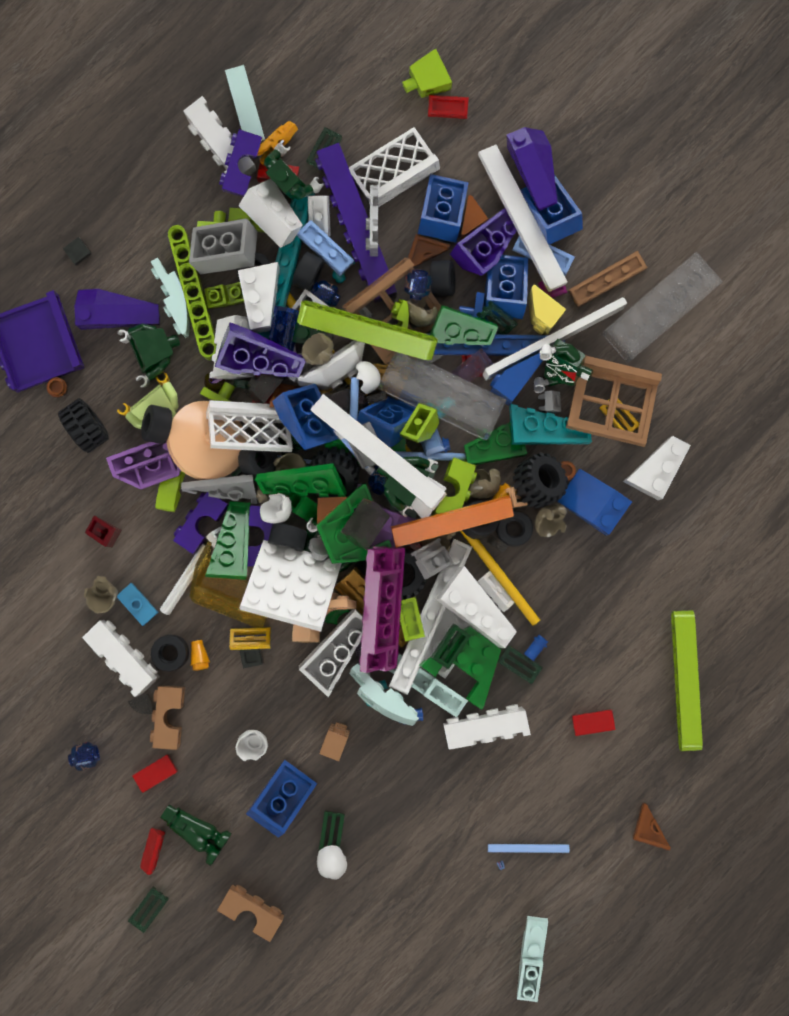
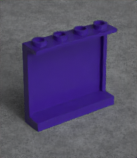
M54 290L47 292V297L0 313V366L7 374L5 378L7 386L15 392L24 391L48 382L52 378H59L85 368L60 297Z

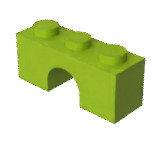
M453 458L449 462L443 480L454 486L455 496H445L432 511L431 516L462 508L464 502L467 503L471 491H468L469 486L474 483L477 475L474 472L475 465L457 458Z

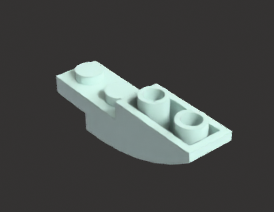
M156 258L151 261L153 265L151 271L155 278H160L163 283L160 287L167 297L163 300L166 304L163 308L169 318L172 316L176 323L173 326L178 335L182 333L187 338L190 332V315L180 279L175 271L167 274L161 261Z
M358 663L351 668L349 674L361 686L357 694L368 705L382 715L397 722L411 726L419 719L417 712L413 707H408L405 704L402 695L398 691L394 692L390 688L385 693L383 686L370 677V672H360V665Z
M527 916L521 948L517 1000L538 1002L548 918Z

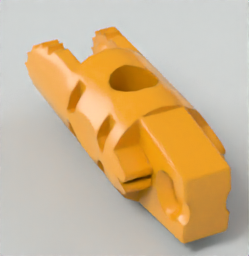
M288 121L284 125L279 126L260 144L257 156H261L259 160L262 165H264V159L280 141L284 140L282 144L285 146L291 140V137L298 130L295 123Z

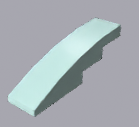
M244 65L225 70L241 129L261 136V141L265 140Z
M398 653L397 667L402 658L400 653ZM419 668L411 687L457 718L468 700L422 668ZM396 669L389 670V671H390L391 673L395 674Z

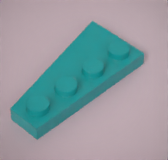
M510 404L509 406L512 445L590 444L592 442L591 434L566 428L568 417L562 418L548 412H537L535 409H525L515 404Z

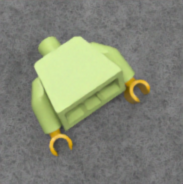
M163 372L166 376L163 381L156 377L159 385L132 407L123 403L126 406L125 412L117 409V412L125 416L135 428L141 429L143 416L150 405L169 408L172 412V418L176 414V410L179 407L178 397L167 373Z

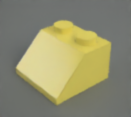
M536 285L532 286L528 294L531 324L534 325L533 329L537 333L548 335L566 309Z

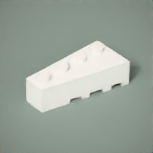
M201 96L184 110L190 124L187 127L194 136L199 135L202 139L200 141L201 145L206 151L211 150L214 154L212 158L218 166H224L226 169L224 173L226 174L228 166L225 165L228 153L232 154L234 146L230 145L232 134L227 127H222L223 124L214 110L210 112L207 101ZM243 157L238 162L239 170L245 175L250 176L257 170L250 157Z
M465 566L457 569L436 598L438 602L499 648H506L517 632Z
M352 609L299 665V670L328 697L361 641L363 616L356 609Z
M99 620L82 638L99 657L102 658L104 656L106 658L105 663L110 670L119 672V680L124 685L133 688L131 693L134 697L143 694L160 677L157 674L158 669L153 664H147L143 660L144 655L138 649L134 650L129 645L130 641L124 635H119L115 631L116 627L109 620Z
M518 704L506 706V710L498 711V708L487 710V714L484 715L471 713L466 715L467 718L461 720L458 717L446 719L447 722L443 723L448 748L450 750L477 744L476 741L489 743L497 740L496 737L511 739L517 736L516 733L523 732V736L531 735L526 711L522 706L518 707Z

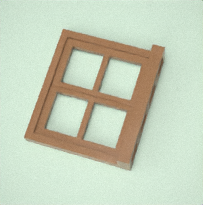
M404 258L344 304L342 308L347 312L361 315L358 311L380 296L391 311L394 303L385 290L405 275L418 291L410 299L415 301L420 296L424 297L430 310L436 307L437 312H439L441 305L431 291H426L429 288H427L414 269V264L410 258ZM393 313L383 319L382 322L387 323L390 321ZM408 323V329L426 334L432 329L434 323L427 327H415L414 329ZM370 345L385 365L400 354Z
M586 356L584 366L593 369L591 377L613 382L610 400L584 395L587 380L579 377L575 384L566 428L645 447L657 387L661 382L662 374ZM620 384L646 390L642 409L617 403ZM583 400L608 406L604 425L579 419ZM616 408L641 414L637 433L612 427Z

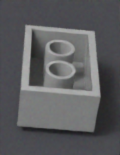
M248 219L194 227L189 263L200 275L252 267L255 263L257 230Z

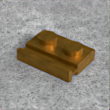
M355 567L334 588L342 596H349V600L356 601V610L363 616L365 575Z

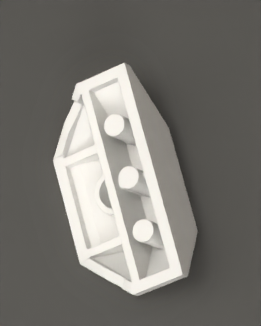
M353 340L335 352L327 364L316 365L300 375L299 378L297 377V383L300 386L316 384L318 389L326 391L331 388L335 390L343 384L342 381L347 377L351 379V377H355L358 374L356 364L362 362L365 343Z

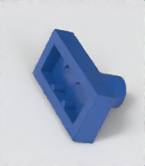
M477 292L474 308L460 306L459 311L481 319L485 293Z

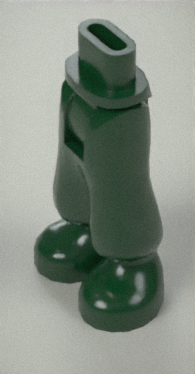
M170 804L160 817L167 822L166 825L184 839L197 852H206V864L209 866L214 863L232 834L229 831L219 832L214 825L196 818L179 807L176 809ZM209 839L213 840L215 844H212Z

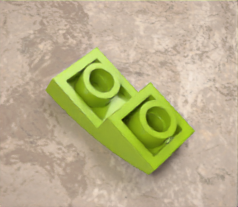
M240 282L229 285L221 284L204 289L209 309L244 303Z
M399 299L392 307V318L398 320V324H395L396 326L408 329V303L405 300Z
M183 471L180 472L179 476L159 484L156 509L175 512L181 497L179 492L181 482H183L185 477Z

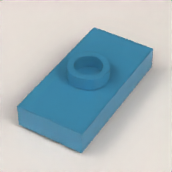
M130 583L117 595L121 603L142 626L159 613L133 583Z

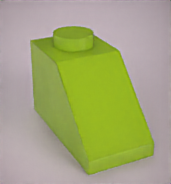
M418 403L400 432V436L417 443L430 439L439 425L437 409Z

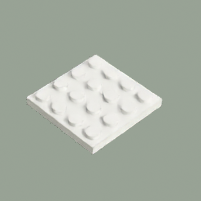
M263 540L240 605V610L321 632L342 563L332 564L329 557L318 561L312 557L310 552L296 551L293 548L271 544Z

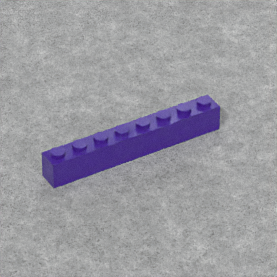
M336 143L316 151L318 158L315 159L318 170L322 169L325 176L322 177L325 188H330L332 195L329 198L332 206H337L339 213L336 215L340 226L344 225L347 231L344 232L347 244L351 243L354 249L351 251L354 262H359L361 267L358 270L362 281L366 280L369 286L386 273L388 267L379 244L378 256H370V250H366V238H370V230H366V218L368 216L340 144ZM394 284L385 290L389 297L397 295ZM378 296L373 301L377 303L383 300Z

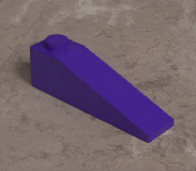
M524 127L507 134V149L538 210L540 211L557 204L552 149L544 131Z
M505 208L456 244L450 255L463 270L482 276L498 263L517 231Z
M101 289L78 290L74 305L75 325L81 330L134 327L142 323L160 325L158 304Z
M229 322L221 342L215 367L233 374H272L280 377L299 378L306 362L303 356L247 328Z

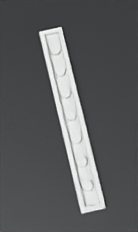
M497 145L479 151L478 156L548 292L566 285L567 280Z
M622 297L485 368L483 377L487 381L498 373L500 374L506 369L540 353L544 344H549L552 347L557 338L564 341L618 313L627 305L625 298Z
M324 394L310 409L432 510L447 495L441 488Z
M456 539L453 540L448 553L454 564L439 572L420 615L426 637L408 642L389 685L390 688L408 695L420 668L419 664L424 659L446 608L436 598L457 569L465 565L472 546Z

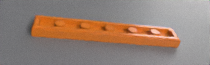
M508 495L391 526L395 547L513 517L511 498Z

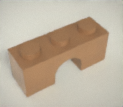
M160 685L158 690L154 691L153 699L156 702V710L152 712V722H155L154 730H151L150 742L153 743L152 748L171 750L180 748L182 727H175L169 724L167 713L170 709H181L184 707L185 687Z
M336 722V724L331 723L319 754L336 761L340 760L350 733L347 725Z
M231 885L217 911L233 921L236 920L241 912L251 911L257 918V923L252 932L270 942L283 921L284 915L281 914L282 911L275 906L269 907L264 904V900L256 895L251 896L247 894V890L242 886Z

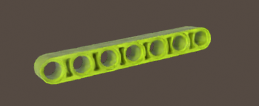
M174 225L168 231V238L197 345L201 355L206 360L212 361V355L216 353L217 346L214 343L215 332L199 273L189 263L191 243L185 229L180 225ZM177 233H183V237L180 240H174V236ZM181 252H188V256L185 259H179ZM186 271H193L192 277L184 278ZM197 289L199 291L198 295L190 297L189 293L191 290ZM203 308V314L201 316H195L194 313L196 309ZM208 327L209 332L206 335H200V329ZM214 346L212 354H205L206 347Z
M311 301L301 302L297 322L303 326L423 360L433 359L438 342L437 338L428 334Z
M693 610L672 611L671 624L680 751L702 750L703 742L695 614Z

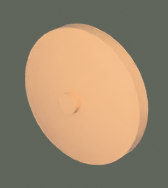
M209 401L193 402L180 409L172 418V426L167 439L169 454L177 467L185 474L198 480L226 477L239 466L238 456L240 450L210 448L208 419H206ZM214 419V422L219 427L225 424L223 420ZM234 421V422H233V423H235L238 427H240V428L242 427L240 421ZM230 426L224 429L230 436L236 432ZM220 433L215 436V442H225L227 440ZM240 434L235 438L239 443L246 442V439Z

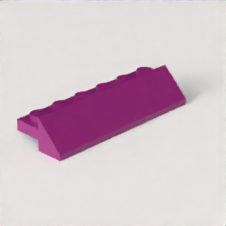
M373 546L372 549L367 551L361 656L359 660L360 672L389 671L397 668L405 548Z

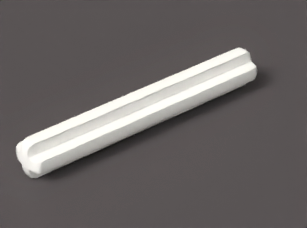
M204 544L200 546L161 606L160 611L166 615L171 614L211 552L208 546Z

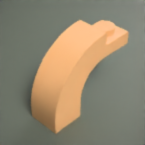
M333 592L327 614L334 610L356 609V601L349 600V596H339L338 593ZM293 624L292 642L320 643V631Z

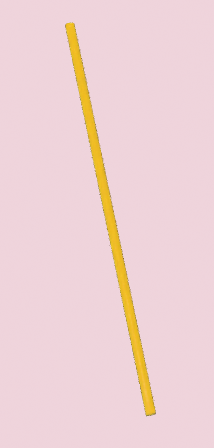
M289 292L286 305L291 310L296 300ZM347 377L344 380L351 388V379ZM359 384L358 399L366 408L374 402L368 394L361 390V385ZM406 445V452H411V450ZM461 530L462 535L531 625L537 624L540 621L539 617L480 540L468 537Z

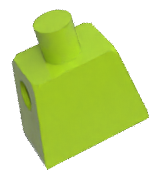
M436 49L409 67L411 78L402 82L406 93L417 89L421 98L452 89L451 78Z

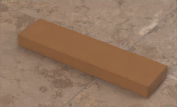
M636 251L572 287L568 292L579 308L641 273L648 267L639 252Z

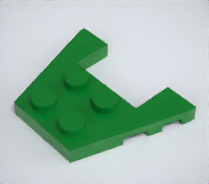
M366 483L360 485L316 524L332 564L366 560L368 549L373 548V546H368L353 510L373 501ZM385 540L381 543L374 545L380 547H392L389 540Z
M467 626L463 630L470 634L471 637L453 664L477 681L466 697V700L482 710L501 649L472 627ZM461 634V636L459 637V639L457 640V642L455 643V646L453 647V649L449 652V654H448L447 657L445 658L444 662H446V661L448 660V658L450 657V655L452 654V652L454 651V649L456 648V646L458 645V643H459L460 640L462 639V637H463L462 634ZM430 657L419 664V666L435 677L442 668L441 664Z

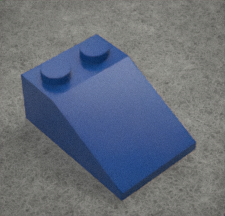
M430 174L417 234L451 242L457 241L468 182Z
M556 176L557 204L543 210H538L527 187L520 190L548 245L583 229L582 212Z
M502 255L498 263L487 272L483 315L523 319L527 306V257Z
M540 353L506 369L502 375L498 373L490 384L492 387L490 393L510 406L543 360L540 359Z
M316 384L283 392L272 401L280 421L304 450L339 439L334 433V429L310 410L321 397Z
M386 396L360 410L357 422L362 425L370 421L377 437L391 448L403 438L400 436V432L412 415L415 407L401 400Z
M580 468L569 482L565 495L557 500L558 503L605 536L612 532L632 503L631 500Z
M284 760L255 799L246 815L279 838L285 833L317 783Z

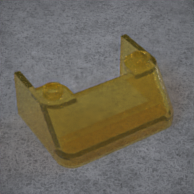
M208 541L195 564L189 594L190 599L198 605L253 627H263L267 617L240 610L249 581L244 579L205 577L211 560L209 554L212 542Z

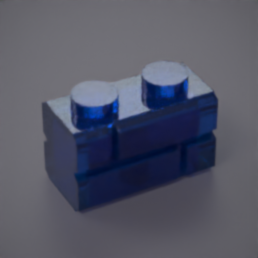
M275 306V316L272 319L269 340L294 351L295 343L292 341L299 311L292 308Z

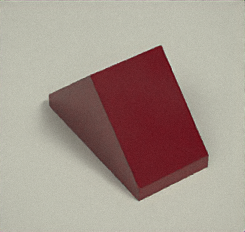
M94 515L85 533L101 545L112 548L122 530Z

